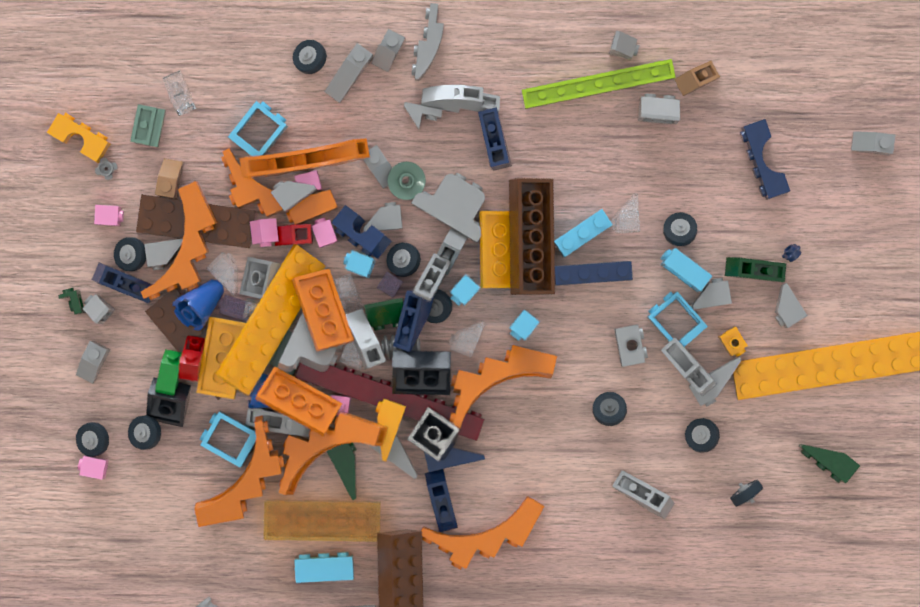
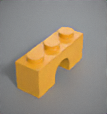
M58 113L47 133L65 144L73 135H81L84 145L80 153L100 163V159L103 158L111 143L107 142L108 137L99 132L95 135L90 132L91 127L82 122L78 125L73 122L75 118L67 113L64 115Z

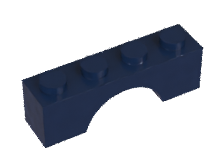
M766 119L743 126L740 136L743 143H747L748 150H746L748 159L754 163L755 167L752 169L755 178H759L761 196H765L766 200L790 192L785 174L772 171L763 160V147L772 137Z
M631 261L555 266V286L633 280Z

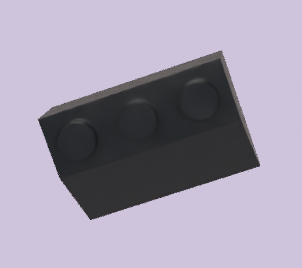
M393 350L392 394L450 395L451 352Z

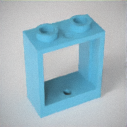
M256 101L228 138L251 156H261L267 154L288 126L285 124L286 119L278 113L276 116L270 112L272 108L262 101L260 104ZM258 109L279 125L259 152L238 136L239 132Z
M676 248L666 250L660 258L662 260L661 266L696 292H700L712 277L711 274Z
M670 292L663 298L665 302L660 306L656 304L648 311L650 315L647 318L668 342L672 341L673 338L655 317L676 299L697 323L679 339V342L685 347L708 326L678 292L674 294Z
M219 411L218 414L214 413L209 421L212 424L208 431L204 430L200 437L202 441L200 446L241 468L256 443V431L222 411ZM221 419L250 434L237 459L208 443Z

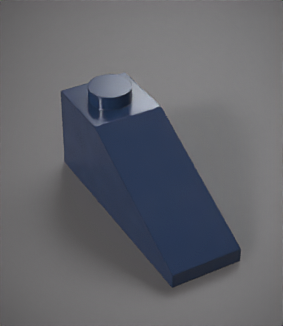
M497 107L479 111L478 114L490 167L493 171L511 167L509 151Z
M98 263L92 277L93 281L143 302L150 303L149 297L144 299L141 291L153 284L103 263Z
M407 290L393 343L394 347L411 352L430 315L434 296L431 301H428L414 294L413 290Z
M455 447L452 448L446 459L442 461H437L424 451L428 472L485 460L483 454Z
M444 470L425 473L439 533L458 528Z

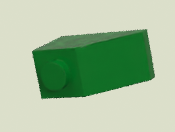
M165 349L155 392L174 396L180 379L179 362L182 352Z

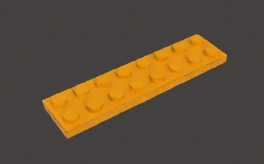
M297 244L292 246L216 373L219 378L244 395H250L301 309L292 279L324 270L325 265Z

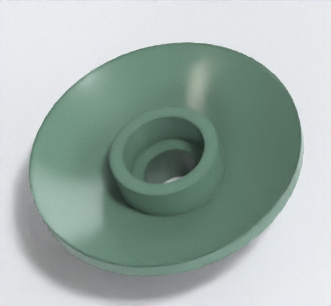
M406 161L396 164L390 170L387 182L394 196L399 199L410 200L414 199L418 193H422L426 178L423 170L417 164ZM403 177H408L409 181L403 183L402 179Z

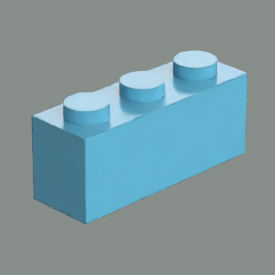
M601 209L556 239L554 244L562 256L566 257L613 224L603 209Z
M352 250L351 254H346L343 264L346 265L345 269L370 278L376 260Z
M465 275L451 290V299L458 306L461 303L465 306L480 287Z
M523 310L509 327L511 330L509 334L518 341L520 339L526 340L539 324V321L526 310Z
M338 552L337 556H330V553H318V557H310V554H299V558L294 560L296 583L354 580L353 555H349V552Z

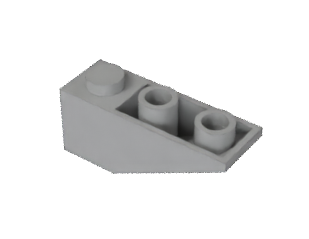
M360 309L346 314L354 338V344L364 370L386 362L379 342L363 310Z

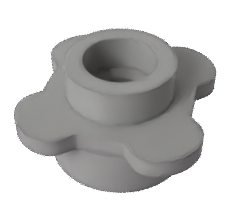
M101 158L95 173L104 176L106 180H110L118 166L115 162H109L107 158Z

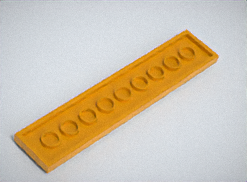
M920 332L742 360L733 372L737 400L920 371Z

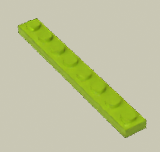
M672 59L522 89L521 91L525 109L670 80L676 77Z

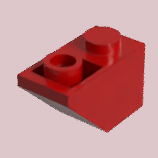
M311 224L277 226L279 241L274 242L275 246L313 244Z
M187 335L179 362L180 379L198 382L206 338Z

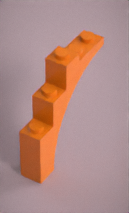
M367 138L298 151L239 158L242 178L269 177L326 166H338L369 158L370 155Z
M230 148L222 151L224 154L221 157L225 168L229 166L231 174H229L232 185H237V187L230 189L232 194L229 195L233 206L237 205L238 208H242L259 200L258 208L261 214H265L267 217L284 211L271 192L273 190L259 184L252 177L242 178L240 164ZM326 190L309 195L291 208L286 215L290 223L294 222L295 225H299L338 209L331 190Z
M198 181L178 189L185 215V229L181 248L168 271L153 285L141 291L144 299L149 297L150 300L161 296L159 292L163 290L170 292L177 289V284H180L182 290L187 288L188 291L199 287L198 283L202 281L192 260L195 259L198 262L207 258L205 254L209 253V250L200 231L206 233L214 229L213 225L217 224Z
M512 345L511 351L507 350L504 361L507 362L487 357L484 363L480 362L478 373L481 375L458 370L457 375L453 374L451 386H454L453 392L460 395L455 397L453 406H456L457 409L455 414L451 413L450 422L460 428L465 415L475 401L486 391L502 382L520 377L551 379L557 356Z
M339 413L335 420V429L329 427L324 436L312 430L309 432L310 439L298 435H288L284 442L283 454L288 455L289 459L285 463V473L279 483V493L294 495L298 482L306 469L319 456L332 448L353 442L383 446L388 427L349 413Z
M263 415L255 417L256 444L251 461L244 473L224 492L195 504L194 510L198 527L244 519V514L247 511L246 499L263 496V490L266 489L263 477L282 474V467H285L283 455H279L278 450L272 451V439H268L267 436L269 425L268 421H264Z
M527 496L520 507L507 520L494 528L470 535H449L423 526L421 529L422 540L428 544L436 543L439 545L438 549L447 554L449 551L452 552L449 558L452 561L451 565L460 570L462 567L467 569L477 549L480 550L479 554L489 559L490 556L495 558L505 538L508 539L507 543L516 548L518 545L523 547L545 506Z

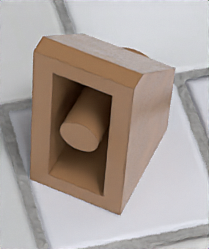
M709 61L687 71L674 80L682 95L685 96L720 78L712 61Z
M164 158L158 174L155 195L177 199L183 161Z

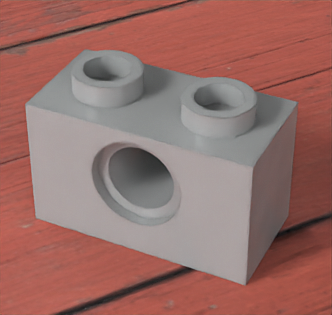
M638 325L614 329L621 367L645 363V358H648L646 346L642 347L641 339H644L643 329L639 328ZM629 340H634L637 344L636 349L633 351L627 349L626 344Z

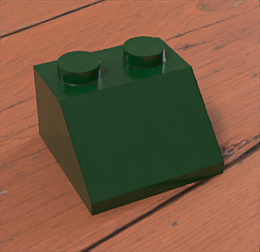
M403 298L364 305L367 320L374 331L385 329V325L388 324L398 327L404 304Z

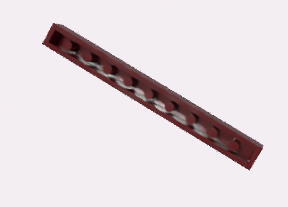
M300 363L295 376L297 379L375 406L378 405L379 401L383 402L384 398L406 406L403 416L418 421L428 407L448 421H450L451 413L455 414L457 409L456 406L450 407L445 405L446 401L435 398L432 401L427 399L428 395L392 394V382L380 379V382L372 380V375L362 373V376L355 374V370L344 366V369L336 367L337 363L334 366L330 365L328 370L324 372L317 371ZM472 410L471 413H467L458 435L477 441L485 420L481 418L482 414Z

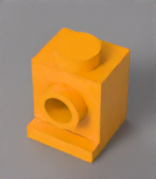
M736 326L718 336L730 356L735 354L738 357L746 352L745 347L748 345ZM733 339L738 341V345L735 347L731 344Z

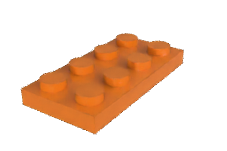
M330 269L294 277L292 282L316 352L353 342L354 338Z
M275 366L255 398L322 436L325 435L342 406L341 402Z

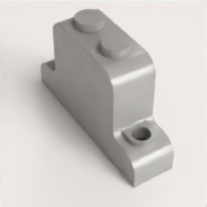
M456 173V175L448 174L444 177L433 196L423 191L414 197L411 202L412 205L478 243L481 237V227L478 222L474 221V218L485 201V195L482 192L483 188L474 182L472 185L465 182L467 178L459 173Z
M302 312L279 361L278 368L288 373L294 369L296 370L298 364L301 363L320 372L327 371L330 365L334 366L338 355H335L337 349L341 350L343 345L316 352Z

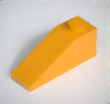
M385 398L383 402H378L375 412L378 413V424L388 427L383 446H381L382 461L386 462L406 406Z

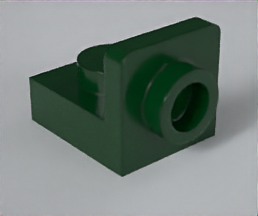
M74 288L62 290L63 294L58 295L59 299L70 297L71 300L68 301L71 312L74 311V315L86 313L83 310L84 304L79 290L74 291Z

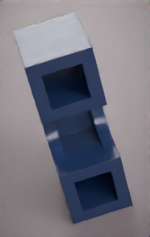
M345 205L331 222L336 227L334 231L342 237L347 235L349 237L347 241L356 248L360 245L362 247L361 251L368 257L373 255L379 259L392 241L373 225L366 232L360 233V229L366 221Z

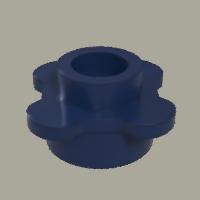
M796 244L789 245L785 248L782 258L789 262L795 261L801 255V247Z

